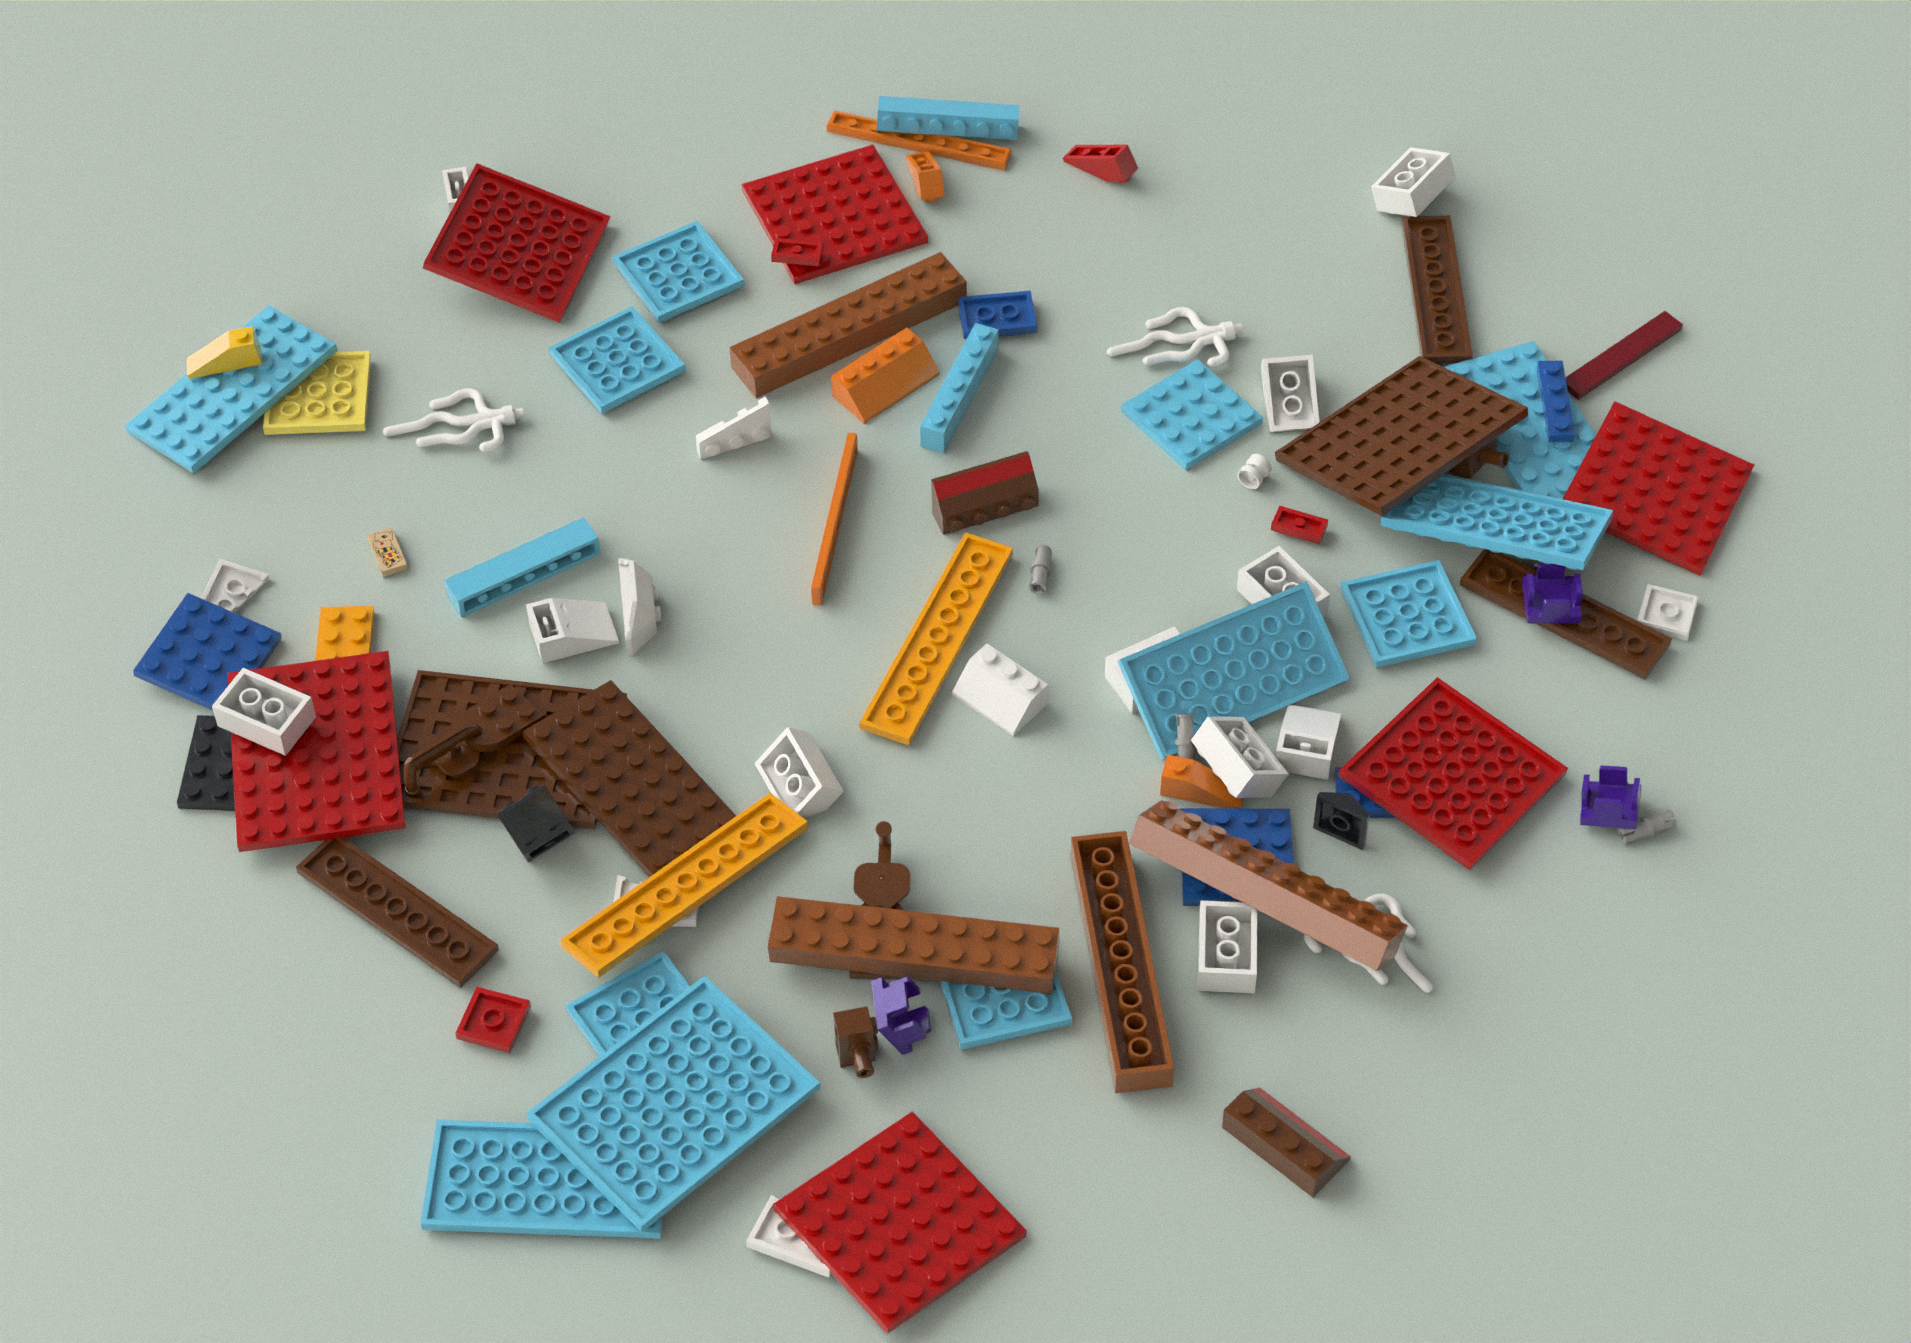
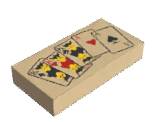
M392 528L367 535L383 577L408 570L407 563Z

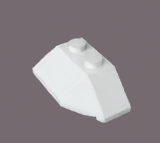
M620 558L618 561L627 655L633 656L657 633L656 622L661 621L660 606H655L654 602L659 601L658 585L653 586L652 576L634 560Z

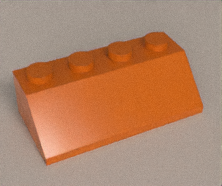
M906 327L831 375L832 397L865 424L939 376L940 371L924 341Z

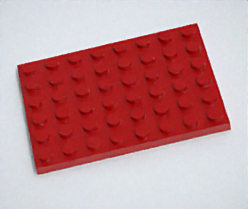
M389 651L250 670L310 696L316 718L286 756L231 732L238 851L246 852L406 829ZM240 671L228 673V686Z

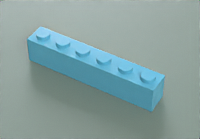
M879 96L877 131L1017 140L1019 105Z
M977 323L973 326L920 426L921 447L941 453L946 451L998 352V329Z
M584 517L570 522L557 530L548 532L537 539L526 542L515 549L502 553L495 558L477 564L464 572L444 580L447 597L459 615L464 617L600 555L598 536Z

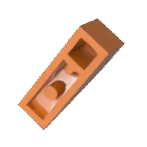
M929 151L906 155V161L919 198L925 202H934L939 197H945L942 170Z
M1167 754L1161 775L1160 795L1219 808H1242L1244 798L1232 796L1228 792L1227 786L1220 777L1214 774L1211 768L1192 759Z

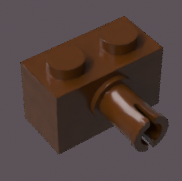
M1495 438L1450 469L1449 472L1472 478L1485 463L1505 468L1509 462V453L1497 450Z
M868 1006L834 1012L835 1045L840 1067L855 1065L858 1078L872 1076L874 1074L872 1062L875 1061L874 1050L879 1049L875 1016L870 1017Z

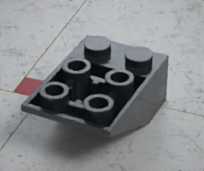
M545 784L541 787L535 786L525 793V797L517 802H508L497 813V816L528 862L575 834V831Z

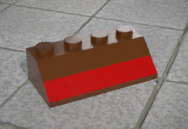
M1028 451L931 479L932 514L943 535L1039 506V488Z
M1261 1088L1242 1091L1224 1109L1222 1128L1311 1197H1314L1351 1159L1350 1155Z

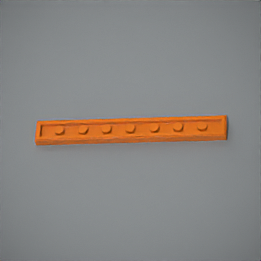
M835 110L827 124V132L917 152L929 151L931 155L1005 171L1012 156V149L954 136L877 131L876 119Z
M847 433L811 585L813 605H821L823 603L858 453V435L856 433Z

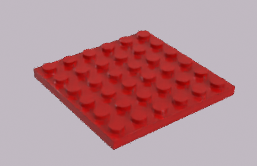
M873 144L742 184V191L772 245H774L775 238L823 242L820 266L783 263L794 284L928 243L927 233Z
M476 163L423 263V269L560 323L609 224L611 216Z
M1614 401L1568 487L1563 500L1613 510L1612 520L1605 531L1606 533L1701 576L1754 464Z
M1437 677L1341 767L1338 776L1468 870H1471L1566 775L1568 767Z
M913 1111L774 1203V1211L796 1233L801 1241L807 1245L812 1253L830 1269L833 1276L886 1334H889L1013 1247L1027 1235V1230Z

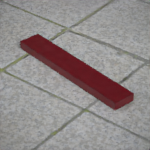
M1663 311L1566 377L1568 393L1577 400L1581 399L1680 332L1683 324L1668 312Z

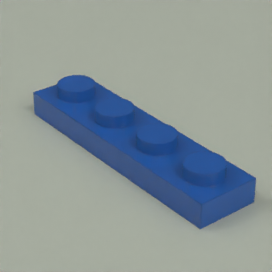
M1563 360L1538 361L1536 368L1548 442H1574L1575 432Z

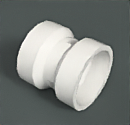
M1252 454L1246 461V465L1237 473L1238 480L1246 488L1257 489L1263 482V478L1267 477L1271 472V463L1260 454Z

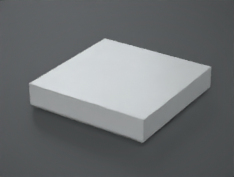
M1647 584L1637 621L1668 637L1688 641L1699 596Z

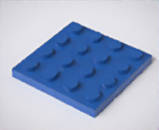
M187 593L136 665L133 673L139 679L213 710L212 705L228 687V673L241 671L242 668L247 670L262 668L281 641V633Z
M1180 808V810L1186 813L1198 815L1202 818L1203 822L1211 826L1222 827L1226 830L1227 834L1235 838L1249 841L1251 846L1259 850L1273 853L1276 859L1284 863L1293 864L1290 809ZM1182 871L1183 906H1200V901L1241 902Z

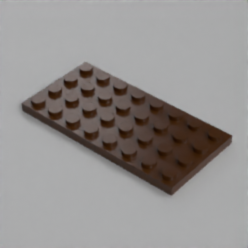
M612 680L523 731V738L648 877L658 872L736 817L732 810Z

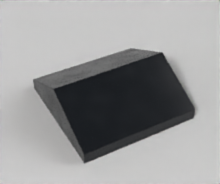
M1319 792L1316 800L1313 828L1363 850L1366 843L1370 814L1351 793Z

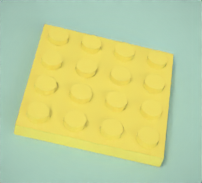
M346 351L333 354L265 412L264 434L366 431L371 367L370 351Z

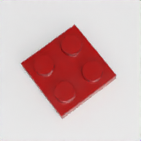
M476 987L455 1032L456 1039L511 1053L531 1008L530 1000Z

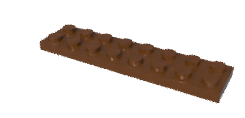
M1450 215L1402 216L1401 224L1421 357L1436 364L1459 363L1470 360L1473 355Z
M1483 549L1461 577L1460 585L1526 619L1522 580L1523 576H1527V574L1536 576L1537 570L1503 553H1495L1488 549ZM1585 594L1582 595L1580 605L1582 616L1580 623H1537V625L1643 679L1647 678L1672 641V638Z
M346 838L324 840L296 866L299 875L459 988L499 951L497 943Z

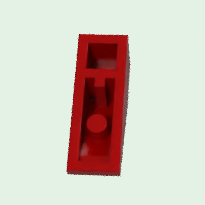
M1075 145L1062 158L1065 163L1107 182L1125 183L1139 169L1128 145Z

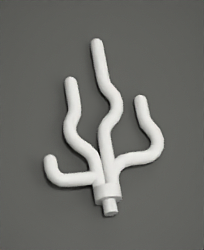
M1177 307L1161 317L1147 320L1146 327L1154 329L1170 324L1178 317H1187L1197 331L1185 334H1175L1164 330L1154 331L1140 340L1108 348L1107 355L1115 357L1147 348L1158 340L1175 344L1194 342L1187 351H1165L1144 357L1143 364L1150 366L1166 361L1183 362L1191 360L1199 354L1204 346L1214 344L1220 355L1208 359L1207 364L1209 367H1217L1223 365L1229 358V350L1225 342L1235 340V334L1243 333V326L1241 323L1233 325L1231 321L1222 322L1216 326H1209L1201 321L1199 315L1193 309Z
M464 388L448 397L430 401V408H445L455 405L463 399L472 398L475 400L479 413L455 416L443 411L434 412L417 421L388 426L383 429V434L390 437L419 431L435 422L441 421L458 427L471 425L462 434L441 433L420 437L416 440L418 447H427L442 443L464 444L472 440L481 430L492 428L494 439L481 443L479 447L482 452H489L498 449L504 442L502 425H515V419L524 418L523 408L512 409V405L502 406L501 409H490L486 406L481 392L472 388Z
M1381 893L1374 894L1364 900L1372 903L1374 906L1386 905L1390 909L1391 914L1397 916L1401 922L1408 925L1405 935L1408 938L1416 936V930L1404 918L1401 905L1395 898ZM1304 934V941L1314 953H1320L1322 950L1321 943ZM1401 943L1395 955L1397 964L1423 992L1430 993L1433 990L1432 983L1408 960L1405 948ZM1342 953L1348 961L1364 967L1379 984L1385 985L1388 983L1389 978L1381 968L1376 971Z

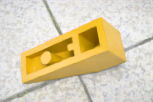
M254 327L228 331L188 357V379L261 365V345Z

